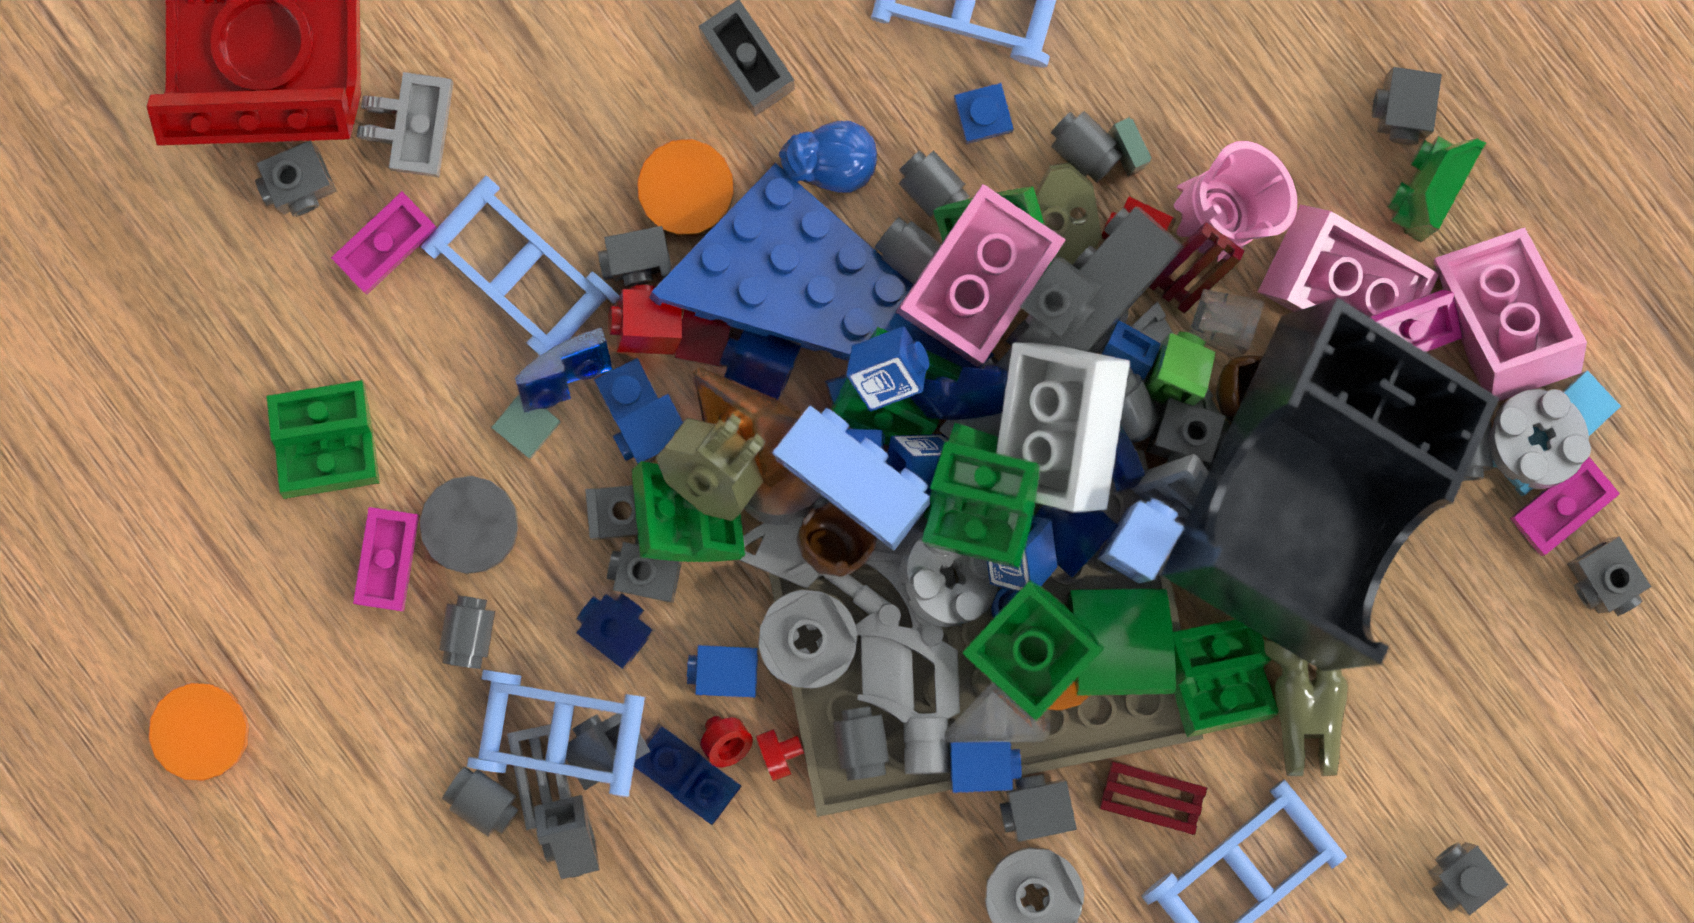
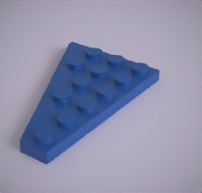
M777 163L754 184L657 285L649 297L655 304L660 306L662 303L696 312L695 316L707 320H722L731 327L765 337L770 334L800 343L802 348L812 351H827L833 357L849 361L851 347L870 339L877 326L887 331L904 326L914 342L919 341L926 350L964 368L963 380L954 392L960 394L969 385L981 367L994 356L991 352L984 364L976 367L897 314V309L913 287V284L881 259L882 256L801 184L790 180Z

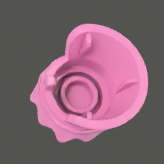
M1238 141L1227 145L1217 156L1208 171L1179 184L1177 189L1182 194L1174 203V208L1182 213V221L1177 229L1178 236L1190 237L1207 222L1243 249L1253 239L1278 235L1289 228L1297 211V194L1288 170L1278 157L1259 144ZM1207 239L1198 248V252L1204 253L1213 242ZM1223 251L1219 254L1217 261L1219 262L1227 253Z

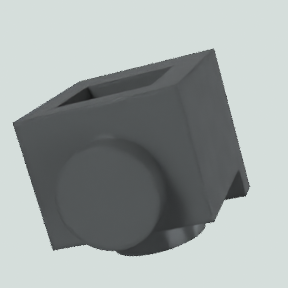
M662 226L604 237L607 250L598 252L603 280H624L626 287L650 283L654 281L652 274L661 272L664 279L672 271L666 236Z
M633 485L585 489L590 539L601 540L638 535ZM619 502H627L632 508V513L626 520H618L614 516V507Z
M582 795L534 806L539 845H542L546 861L556 862L561 880L579 877L583 874L600 870L596 838Z

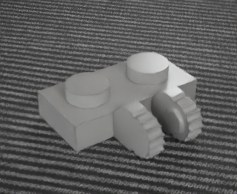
M403 72L399 100L363 96L361 108L372 113L397 114L395 129L380 128L375 125L358 126L357 137L362 140L392 144L389 169L391 171L439 177L454 82L448 78Z

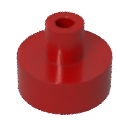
M713 716L705 723L706 731L701 738L700 747L713 766L723 768L734 765L748 754L753 744V737L740 719L734 717L722 719L720 716Z
M775 729L756 735L772 781L774 782L792 775L787 760L804 754L798 735L781 742Z

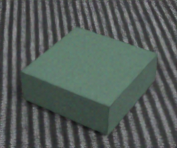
M1129 117L1114 124L1108 134L1118 142L1116 148L1124 154L1120 162L1129 177L1142 171L1150 163L1151 156L1133 119Z
M522 390L491 428L531 459L559 426L561 421Z

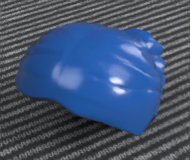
M835 121L822 125L812 132L806 131L792 135L782 146L779 157L782 167L790 180L810 182L821 189L834 192L852 193L866 186L874 175L877 164V149L875 140L865 127L852 121Z

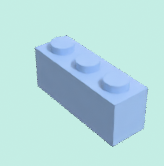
M809 406L773 451L776 461L894 551L930 506V498L924 493L928 485L906 468L900 474L885 463L889 456L869 439L864 438L859 443L845 433L849 425L830 409L825 408L822 413H819L812 406Z
M1151 499L1150 502L1147 501L1146 504L1141 501L1133 504L1125 510L1097 559L1138 584L1153 580L1184 529L1183 526L1174 521L1178 513L1155 499Z

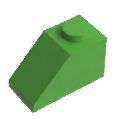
M1179 331L1177 335L1170 332L1161 341L1159 351L1144 383L1152 400L1163 404L1167 399L1171 398L1192 406L1196 405L1205 397L1216 352L1204 347L1206 342L1196 335Z

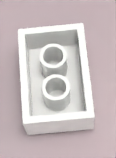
M1013 343L997 454L1036 462L1040 465L1036 503L1072 512L1107 510L1129 360L1049 343Z

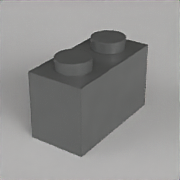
M736 0L698 26L701 39L754 116H757L795 90L794 78L740 0Z

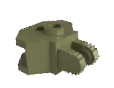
M1069 162L1050 165L1035 194L1045 226L1066 239L1055 255V258L1062 257L1073 265L1090 245L1095 249L1102 238L1093 183ZM1076 207L1086 210L1085 215L1079 219L1072 218L1069 214Z
M734 414L725 422L719 420L716 424L687 418L674 432V436L655 457L664 480L703 514L733 521L742 512L763 482L754 457L764 445L765 440L756 434L746 442L737 433L741 420Z

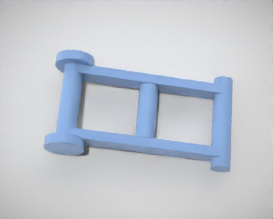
M896 0L875 1L871 14V19L874 21L889 24L891 16L1011 48L1010 57L1023 64L1041 68L1048 66L1050 56L1042 52L1056 0H1036L1025 38L969 23L976 0H956L951 18L895 3Z
M485 176L420 247L434 260L440 253L448 258L532 335L526 343L555 369L561 363L555 356L561 347L606 298L615 304L620 296L593 271L586 278L494 196L500 187L488 176ZM486 203L529 240L491 283L485 280L448 246ZM543 254L585 291V294L547 335L504 297Z
M483 669L481 679L491 681L479 755L478 758L468 757V768L506 773L508 764L609 783V794L629 797L645 697L625 694L624 703L521 686V675ZM509 694L555 702L545 760L499 752ZM574 706L622 714L612 773L565 764Z
M1284 779L1270 790L1275 799L1178 879L1170 872L1154 883L1141 897L1147 905L1157 900L1174 923H1200L1178 894L1221 858H1224L1258 901L1233 923H1253L1324 863L1327 862L1331 868H1334L1347 855ZM1283 808L1318 853L1273 889L1238 844Z

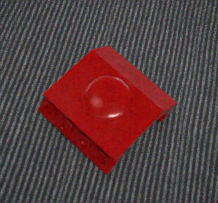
M165 0L164 94H150L146 105L157 146L348 140L351 138L361 97L360 0Z

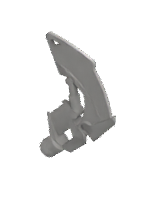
M800 517L794 520H787L789 525L776 526L763 523L744 535L745 547L761 537L763 539L756 555L745 551L746 555L740 561L806 589L818 577L824 576L826 580H829L853 599V603L869 614L855 625L857 635L861 636L863 695L858 694V700L883 709L903 724L905 774L950 773L949 748L947 746L949 741L948 719L960 713L958 650L942 641L943 630L941 626L925 621L912 610L908 603V600H911L907 593L906 585L901 586L899 575L905 551L913 541L923 536V533L912 527L894 551L877 539L873 553L865 562V564L882 574L898 591L908 609L913 625L912 628L899 626L900 610L869 586H863L852 576L838 577L817 573L803 559L796 541L798 529L802 525ZM953 567L940 568L939 573L945 577L944 585L950 588L955 584ZM912 651L934 665L936 713L919 714L914 711Z

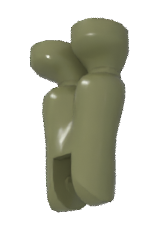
M1264 639L1266 655L1271 660L1280 664L1283 669L1282 675L1276 681L1275 694L1281 721L1286 775L1294 777L1303 776L1305 762L1304 739L1319 738L1318 757L1321 776H1337L1340 761L1342 724L1349 687L1346 678L1342 675V670L1322 671L1317 668L1316 678L1310 680L1308 677L1309 662L1270 639Z

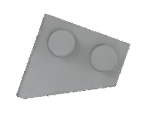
M1192 454L1138 473L1131 489L1144 500L1150 502L1151 499H1155L1177 512L1178 515L1174 521L1184 526L1209 472L1200 458Z

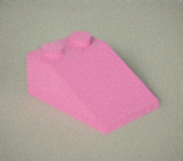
M983 184L931 258L896 313L978 367L984 364L1021 308L1020 306L1033 290L1066 239Z
M1300 204L1295 218L1258 292L1293 312L1338 297L1363 314L1371 317L1429 295L1440 274L1328 210Z
M1525 228L1434 258V265L1437 273L1440 274L1439 279L1443 290L1454 293L1462 333L1461 340L1469 363L1483 389L1495 395L1501 401L1513 397L1520 392L1536 389L1582 372L1587 341Z

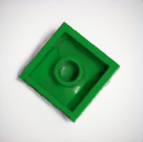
M1437 136L1433 143L1424 140L1410 164L1417 169L1409 185L1401 182L1388 203L1387 208L1394 211L1391 221L1403 227L1405 234L1420 242H1423L1438 231L1486 143L1476 138L1453 144L1440 136Z
M1030 579L992 621L982 629L962 654L1037 721L1105 647L1091 630L1056 597Z

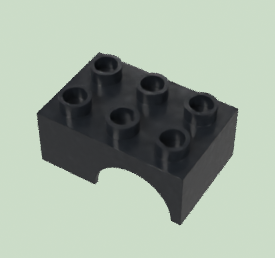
M1338 297L1281 316L1161 576L1322 671L1382 665L1389 646L1383 642H1376L1371 632L1372 608L1381 581L1395 555L1413 531L1434 512L1444 506L1453 504L1499 398Z

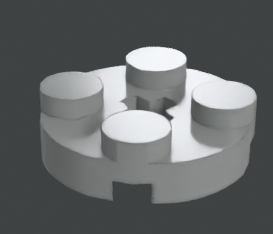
M1531 389L1516 394L1499 407L1493 427L1489 429V449L1499 470L1511 480L1518 479L1522 483L1530 484L1528 487L1535 489L1551 488L1566 481L1579 470L1591 452L1588 429L1582 414L1570 402L1567 394L1556 389L1549 391ZM1533 427H1538L1547 434L1549 440L1546 442L1548 448L1546 451H1543L1540 445L1532 446L1528 438L1534 434Z
M923 536L913 541L903 555L899 575L901 586L906 585L907 593L911 600H908V603L919 617L933 625L951 627L973 621L988 610L996 596L998 586L990 584L987 561L929 547L922 542ZM952 566L957 572L959 583H955L950 588H947L944 585L945 577L939 572L940 568Z
M798 590L782 596L768 609L760 626L759 650L766 667L777 679L794 687L819 688L834 682L848 669L856 653L857 630L850 612L838 599L821 591ZM803 625H806L810 631L818 628L822 633V637L816 641L819 649L810 654L807 648L797 650L794 645V641L800 637L797 629Z
M1029 847L1016 850L1001 859L987 879L985 904L992 923H1077L1081 915L1084 902V888L1080 876L1065 858L1049 849ZM1032 883L1037 889L1046 887L1048 895L1042 899L1044 908L1038 911L1032 905L1023 907L1020 900L1026 895L1025 887Z

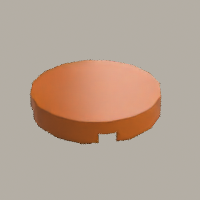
M694 139L673 140L656 148L644 161L637 180L638 199L647 218L657 227L662 226L664 232L678 236H699L711 230L729 212L734 196L733 174L725 158L711 145Z
M190 683L173 689L158 702L150 718L149 741L154 757L168 772L184 780L205 781L223 775L240 761L248 745L249 723L246 713L243 712L242 706L231 692L215 684Z

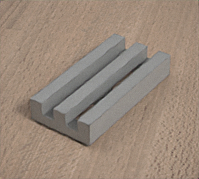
M551 724L507 733L511 754L523 756L520 741L529 739L532 757L544 760L540 737L547 735L549 741ZM514 766L526 830L536 828L535 811L527 771L524 767ZM535 770L542 804L553 802L547 772ZM555 773L560 800L572 797L567 775Z

